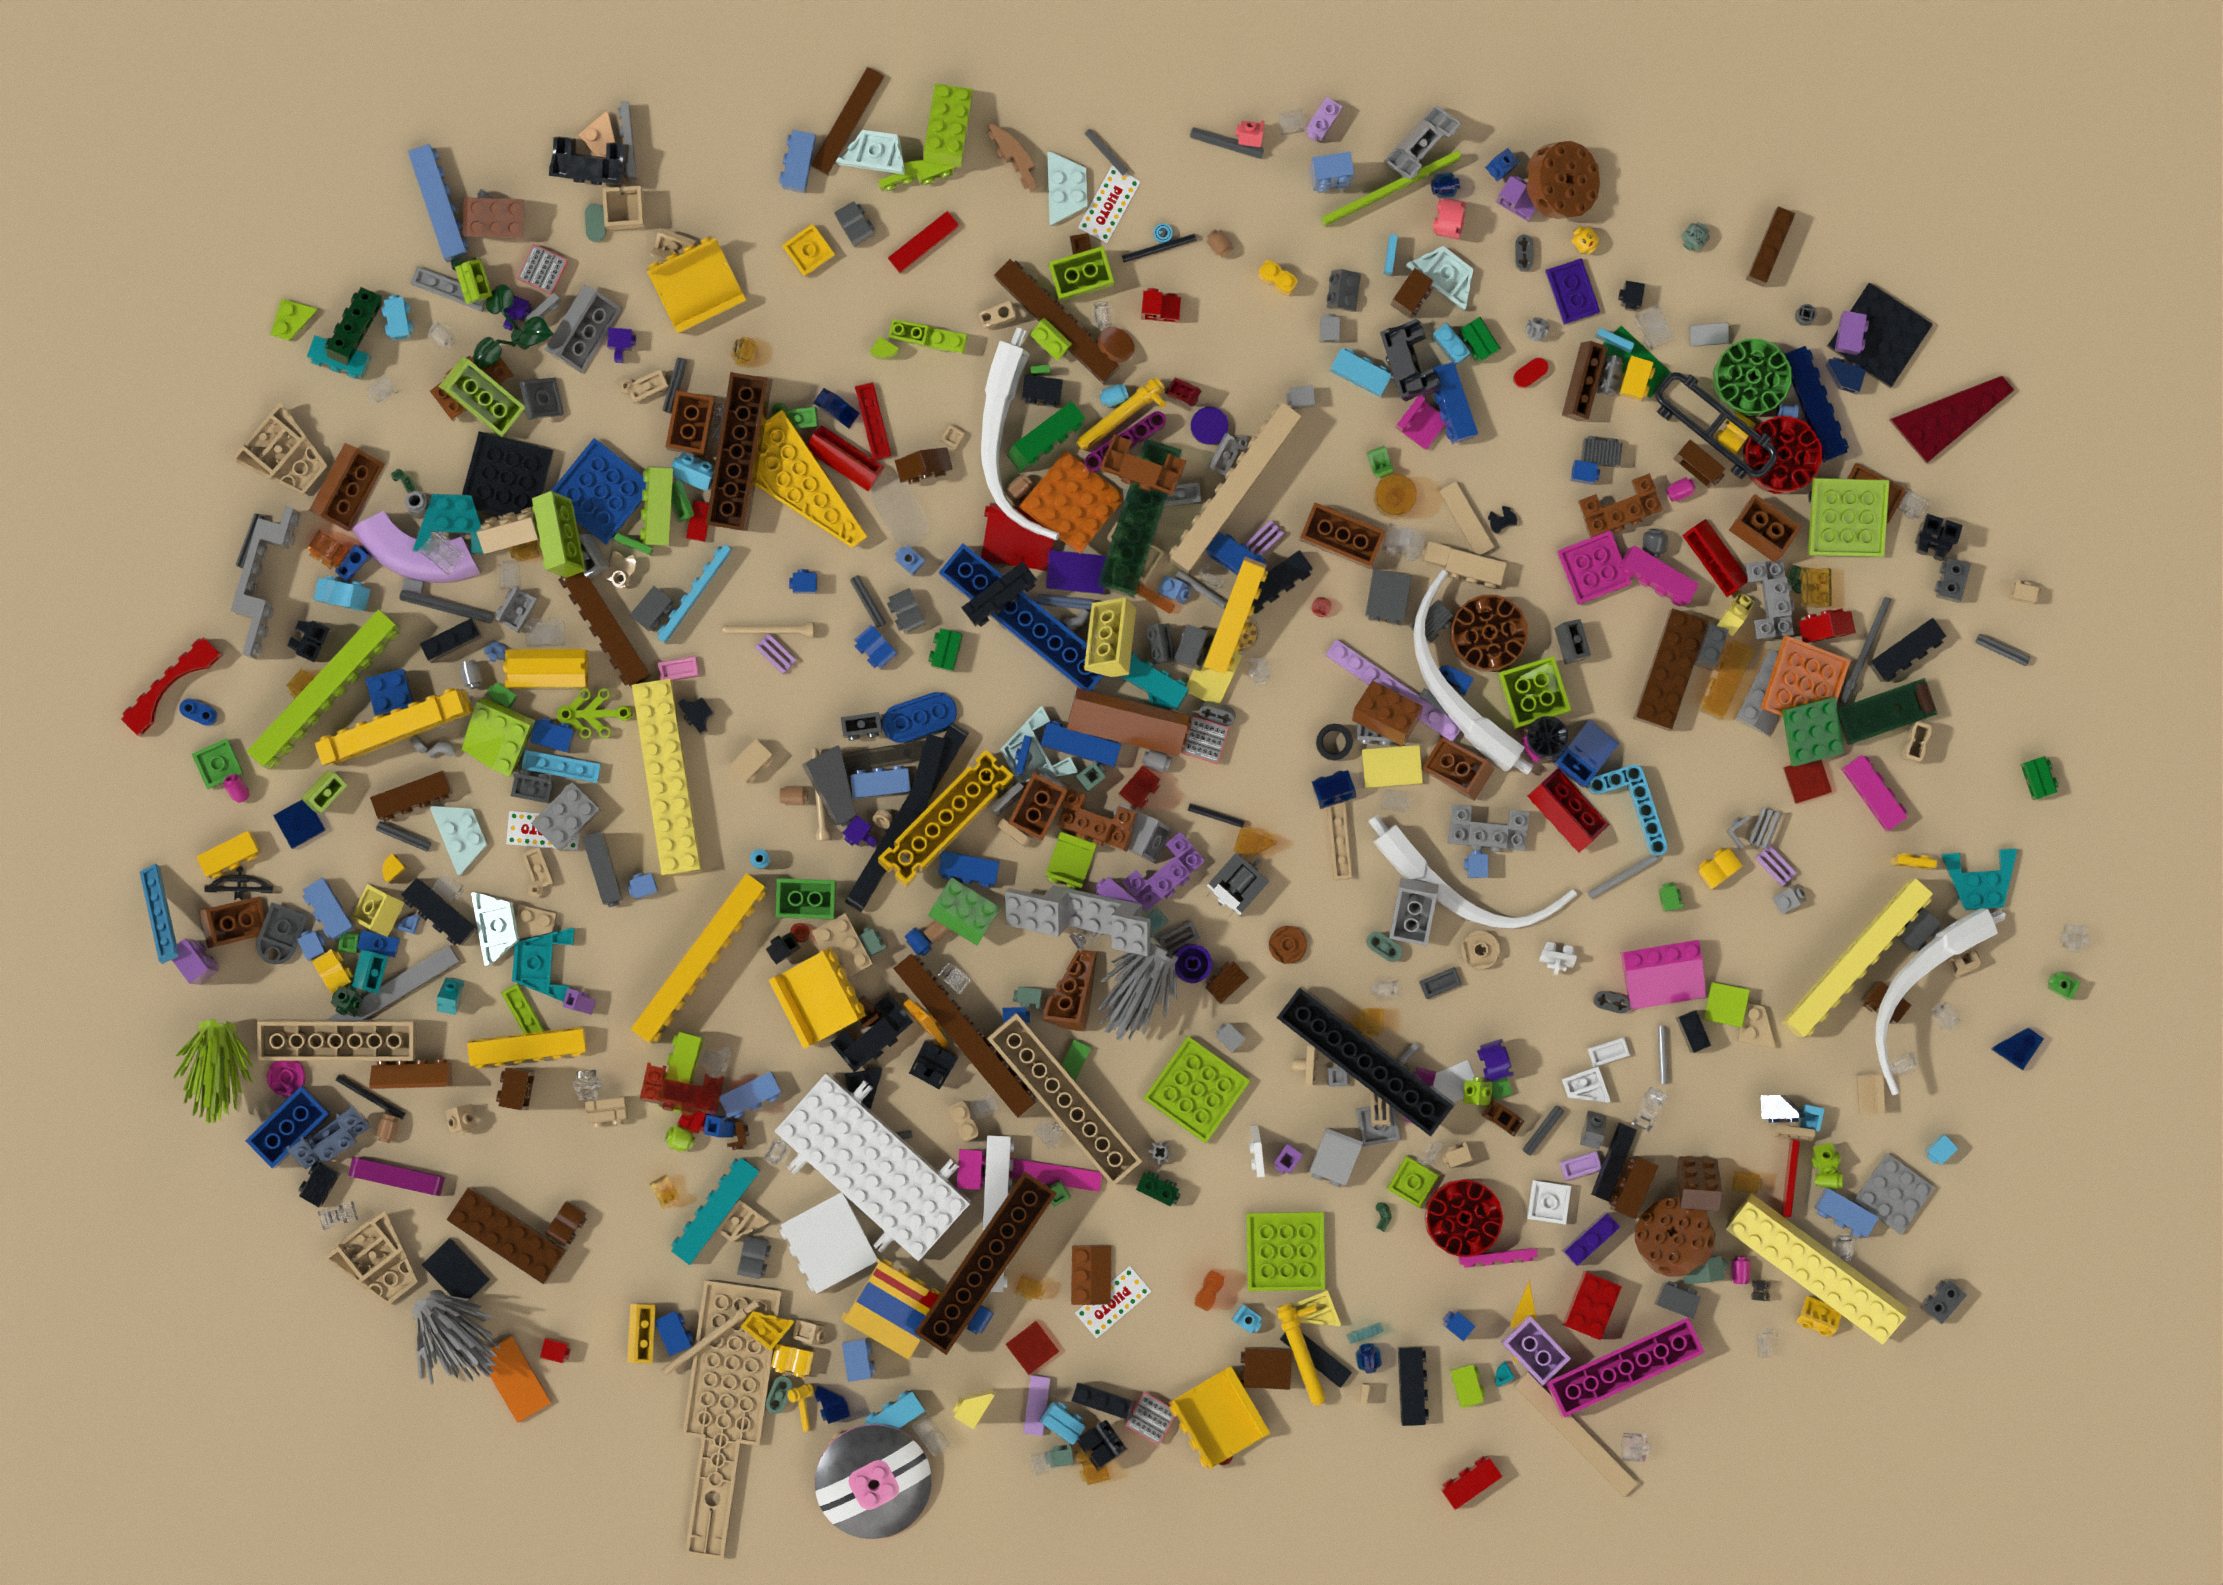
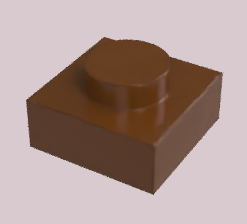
M1089 233L1070 236L1073 255L1091 250Z

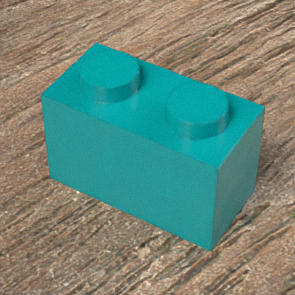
M361 950L351 987L378 994L388 956Z

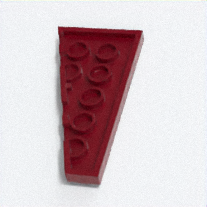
M1999 376L1891 418L1889 421L1922 460L1928 463L2012 393L2014 389L2003 376Z

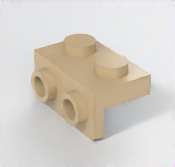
M660 228L651 257L665 261L667 260V255L674 252L676 254L684 252L683 248L690 244L695 246L696 240Z

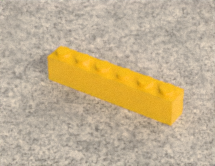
M1248 557L1244 558L1204 667L1222 674H1226L1227 669H1232L1235 659H1232V655L1234 652L1238 653L1241 642L1238 641L1240 634L1244 635L1248 624L1245 623L1247 616L1251 618L1255 608L1251 605L1254 599L1258 600L1262 590L1258 588L1260 581L1265 582L1268 571L1265 570L1266 564Z
M584 1026L473 1039L467 1042L470 1066L484 1068L487 1067V1064L494 1063L495 1066L505 1065L508 1061H514L517 1064L525 1062V1059L532 1058L533 1061H541L545 1059L544 1057L552 1056V1059L563 1058L565 1054L581 1056L587 1050L585 1028Z

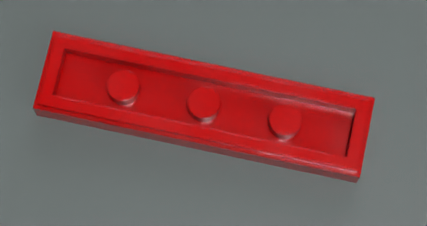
M946 211L890 255L888 260L900 274L956 230L959 224Z
M874 383L855 386L872 459L876 461L892 457Z
M1790 1139L1781 1211L1783 1217H1792L1800 1140Z

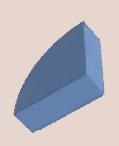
M411 915L404 918L398 923L396 929L415 935L420 916Z

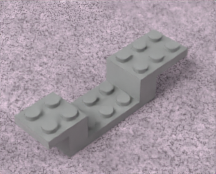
M285 506L280 524L260 518L257 519L231 611L237 615L252 619L242 653L252 659H257V656H260L262 653L263 645H261V642L268 633V626L266 625L268 619L272 618L274 608H272L273 604L266 600L252 597L251 594L254 595L257 588L255 581L262 571V565H260L262 557L265 558L268 547L266 543L289 549L290 545H293L295 541V534L293 533L295 527L299 526L301 516L292 507Z
M1055 885L1044 896L1011 888L1005 891L1006 925L1058 937L1070 926L1111 935L1112 949L1143 956L1150 954V919L1142 917V904Z

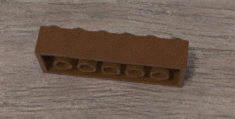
M1673 608L1669 611L1633 719L1667 731L1673 729L1709 622L1708 620Z
M472 1187L466 1189L447 1218L448 1222L542 1284L547 1283L567 1250Z

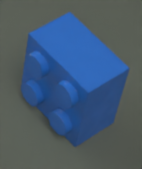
M404 669L365 678L375 716L389 715L390 711L397 708H408V704L414 702L407 672Z

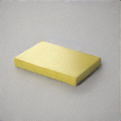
M1236 652L1233 653L1232 659H1235L1232 669H1227L1226 674L1204 667L1205 658L1201 671L1193 670L1188 680L1187 688L1190 691L1188 694L1204 702L1212 701L1220 704L1243 655Z
M1420 745L1362 750L1365 788L1423 784Z

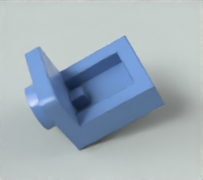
M1165 575L1157 593L1184 605L1185 601L1189 598L1191 587L1182 581Z

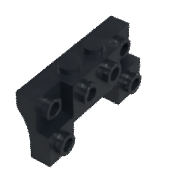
M554 137L549 176L571 178L576 183H585V180H588L594 185H602V182L624 183L625 164L628 163L629 144L609 142L606 145V157L575 154L576 138Z
M1416 318L1403 325L1380 332L1387 353L1386 361L1392 369L1391 377L1397 385L1402 400L1407 402L1421 394L1427 396L1442 389L1437 371L1432 368L1422 373L1413 345L1426 339L1421 321Z
M890 993L874 1005L883 1015V1018L854 1042L844 1030L837 1038L830 1042L854 1073L872 1058L874 1060L879 1058L884 1053L882 1049L887 1045L889 1048L898 1041L896 1037L914 1023Z

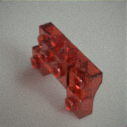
M647 1062L640 1101L659 1104L666 1111L681 1110L683 1114L687 1115L697 1114V1112L717 1115L724 1077L720 1076V1079L705 1074L703 1086L664 1079L667 1066H651V1063Z

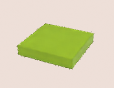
M1712 982L1704 1020L1743 1028L1750 990Z
M1405 1156L1386 1189L1420 1209L1440 1175L1410 1157Z

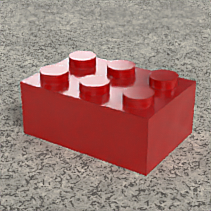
M1583 1271L1562 1325L1601 1341L1622 1286Z

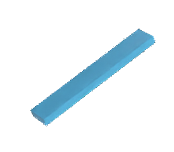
M154 864L140 871V877L158 960L161 964H164L178 957L179 952L161 870L157 864Z

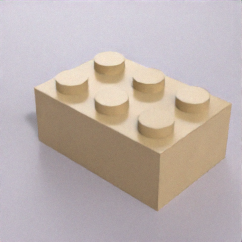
M532 507L521 510L519 514L511 512L503 515V518L500 519L492 517L485 520V523L476 532L483 553L486 554L538 540L539 533L536 529L537 522Z
M846 913L811 931L821 950L831 947L837 954L838 962L845 970L847 979L874 965Z

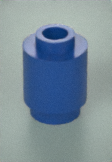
M915 927L904 936L907 939V944L918 956L921 954L925 956L932 950L930 946L933 943L921 929L918 930Z

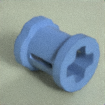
M1779 403L1776 416H1792L1797 418L1799 405L1788 406Z

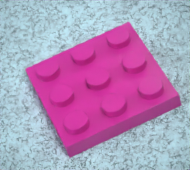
M1611 530L1557 551L1577 605L1632 584L1630 578L1624 575L1622 570L1618 568L1622 558Z

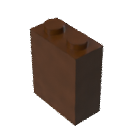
M1245 1347V1352L1241 1351L1240 1363H1244V1371H1240L1239 1380L1243 1383V1387L1290 1390L1292 1350Z

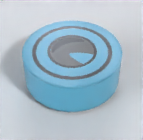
M1165 223L1158 224L1153 232L1155 240L1159 243L1170 241L1173 233L1172 228Z

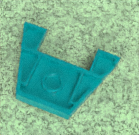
M432 494L412 552H431V532L471 534L470 554H484L476 533L481 528V524L472 496Z
M2017 848L1998 850L2000 870L1962 873L1960 853L1941 854V858L1946 865L1947 872L1952 879L1964 910L2004 907L2017 855Z
M568 928L518 941L514 947L512 981L564 1002L567 989H570L571 986L550 984L553 945L574 946L575 928Z

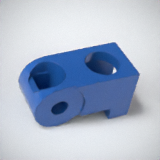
M354 545L338 565L335 573L348 582L372 556L360 545Z
M1441 666L1439 671L1448 683L1459 688L1458 694L1464 697L1474 678L1451 666Z

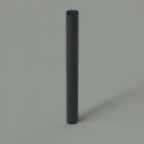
M1195 233L1122 255L1123 263L1197 241Z
M339 1074L335 1081L396 1117L402 1120L405 1117V1112Z

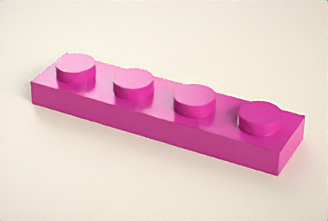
M1536 1248L1487 1252L1470 1257L1458 1256V1261L1460 1265H1464V1268L1475 1267V1263H1483V1266L1495 1265L1494 1261H1502V1264L1514 1263V1259H1521L1522 1262L1533 1261V1257L1538 1256Z

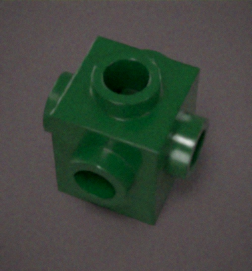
M339 986L332 996L331 1004L336 1008L335 1011L337 1013L355 1017L364 1000L357 994L358 991L349 986L347 988Z

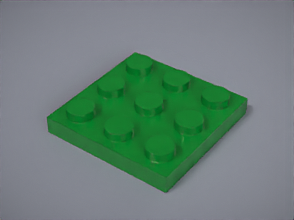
M1828 697L1782 709L1791 766H1798L1844 753L1836 697Z

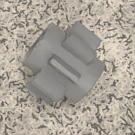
M1535 317L1532 321L1528 320L1525 333H1528L1529 339L1541 341L1542 337L1547 338L1550 326L1546 325L1547 322L1544 319Z
M1162 1140L1160 1145L1157 1146L1155 1143H1152L1154 1149L1148 1150V1152L1153 1153L1150 1160L1156 1158L1158 1159V1164H1160L1162 1159L1168 1162L1166 1156L1172 1155L1171 1152H1167V1148L1170 1145L1162 1146ZM1158 1147L1160 1149L1164 1148L1165 1151L1163 1153L1165 1156L1156 1157L1157 1151L1155 1149Z

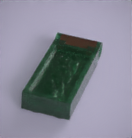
M1926 678L1837 708L1839 721L1848 745L1938 714ZM1895 705H1898L1900 708L1898 712L1894 710Z

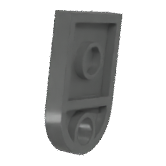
M271 902L256 941V949L259 956L270 964H282L288 961L295 952L298 944L297 939L302 934L308 915ZM272 948L278 951L277 958L273 960L267 957V951Z

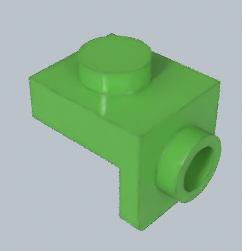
M1385 446L1366 452L1372 472L1376 478H1385L1394 472Z

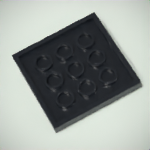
M1869 282L1849 311L1867 315L1866 320L1869 321L1867 332L1863 334V339H1865L1864 350L1860 351L1858 355L1835 351L1838 330L1826 347L1849 362L1861 365L1862 369L1866 370V373L1891 388L1933 324Z
M479 431L462 495H471L475 509L501 517L511 512L519 514L521 510L533 506L532 498L543 494L554 451Z

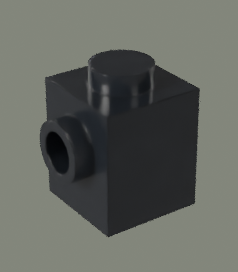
M1632 281L1624 283L1623 289L1619 291L1618 300L1621 301V306L1625 307V310L1636 311V309L1641 308L1645 284Z
M791 932L782 937L778 935L770 941L771 945L766 948V951L777 965L801 947Z

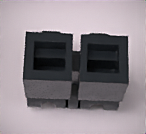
M1927 513L1920 524L1915 540L1917 544L1916 553L1926 555L1930 548L1935 550L1933 558L1943 561L1952 549L1953 544L1956 545L1958 543L1963 525L1949 520L1943 523V518Z
M299 620L295 630L304 634L302 640L300 641L291 636L287 646L296 651V655L315 663L322 648L321 645H323L330 628L313 620L309 623Z
M925 1040L909 1074L940 1090L959 1057L945 1049L939 1054L941 1047Z
M1107 1420L1083 1433L1076 1440L1086 1455L1089 1454L1088 1459L1098 1472L1128 1450Z

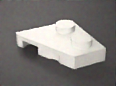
M1599 1067L1561 1079L1568 1098L1611 1102Z
M1258 1125L1250 1126L1252 1142H1249L1250 1154H1254V1159H1251L1252 1171L1256 1170L1257 1177H1265Z

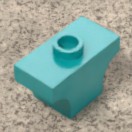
M445 978L437 995V1012L456 1015L460 1006L464 981Z

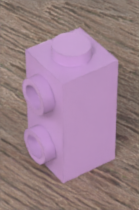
M1326 96L1306 128L1307 137L1315 142L1317 140L1322 142L1342 111L1343 106Z

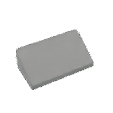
M1728 322L1689 326L1690 347L1729 343Z

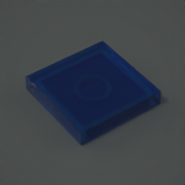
M303 800L273 815L291 849L326 831L317 812L313 811Z

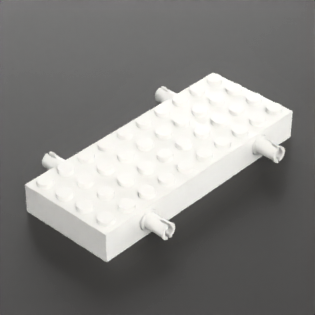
M828 1072L774 1131L798 1154L787 1168L791 1170L796 1165L792 1171L796 1175L806 1162L810 1163L884 1230L883 1235L873 1244L875 1248H878L883 1243L878 1249L879 1252L883 1253L892 1241H896L919 1261L972 1202L948 1180L956 1169L959 1168V1165L955 1163L950 1168L955 1162L950 1158L940 1171L936 1170L863 1104L862 1100L873 1089L871 1085L863 1090L868 1084L866 1081H863L853 1093H850L846 1087Z

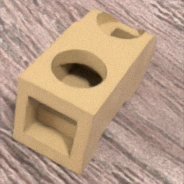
M1011 301L979 313L983 329L1018 319Z

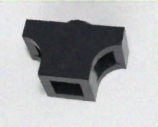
M701 697L695 702H688L684 698L679 701L678 704L686 714L684 719L689 726L693 724L701 735L708 731L706 728L707 720L714 715V712Z

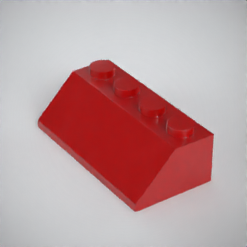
M1558 768L1527 796L1578 853L1593 842L1610 825Z

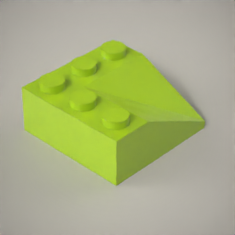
M1554 656L1497 674L1514 729L1531 725L1536 719L1543 716L1556 717L1571 711Z
M483 697L477 702L471 716L462 750L489 768L510 777L517 769L535 720Z

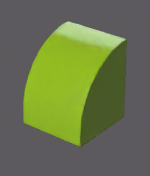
M879 336L869 353L876 359L888 360L895 357L900 350L897 346Z

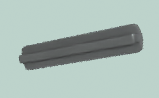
M677 358L663 405V411L666 413H672L676 390L679 391L687 364V360L684 358Z
M257 513L253 515L236 562V566L242 569L257 519L264 520V516Z
M857 575L850 579L876 627L884 626L886 622L860 576Z
M1979 634L1976 639V644L2023 666L2028 665L2030 661V656L1983 634Z
M379 821L376 830L426 852L431 847V842L382 821Z
M1555 1106L1524 1146L1523 1151L1527 1155L1533 1154L1564 1113L1563 1109L1559 1106Z

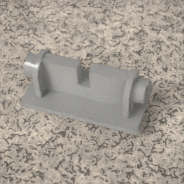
M1616 355L1605 357L1597 393H1606L1608 396H1614V393L1617 392L1619 380L1613 378V376H1620L1623 363L1622 359Z

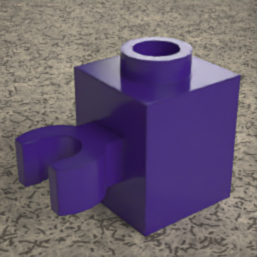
M514 296L513 305L505 309V312L514 323L516 319L524 322L525 318L531 313L532 307H530L529 301ZM506 319L503 327L512 331L513 326Z
M609 327L607 347L610 350H615V363H623L624 351H632V346H636V335H633L632 329Z
M857 815L842 833L845 835L844 840L851 846L854 844L859 846L863 840L873 848L878 843L877 840L868 834L872 827Z

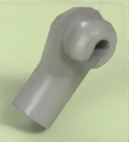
M1083 609L1077 618H1065L1063 625L1069 630L1081 629L1091 613Z
M440 741L429 748L427 753L431 758L440 752L453 756L456 753V749L452 743Z

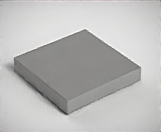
M1386 1103L1382 1104L1383 1120H1386ZM1374 1105L1375 1120H1379L1378 1105ZM1370 1106L1356 1109L1363 1147L1401 1140L1396 1110L1390 1106L1391 1126L1375 1125L1371 1127Z

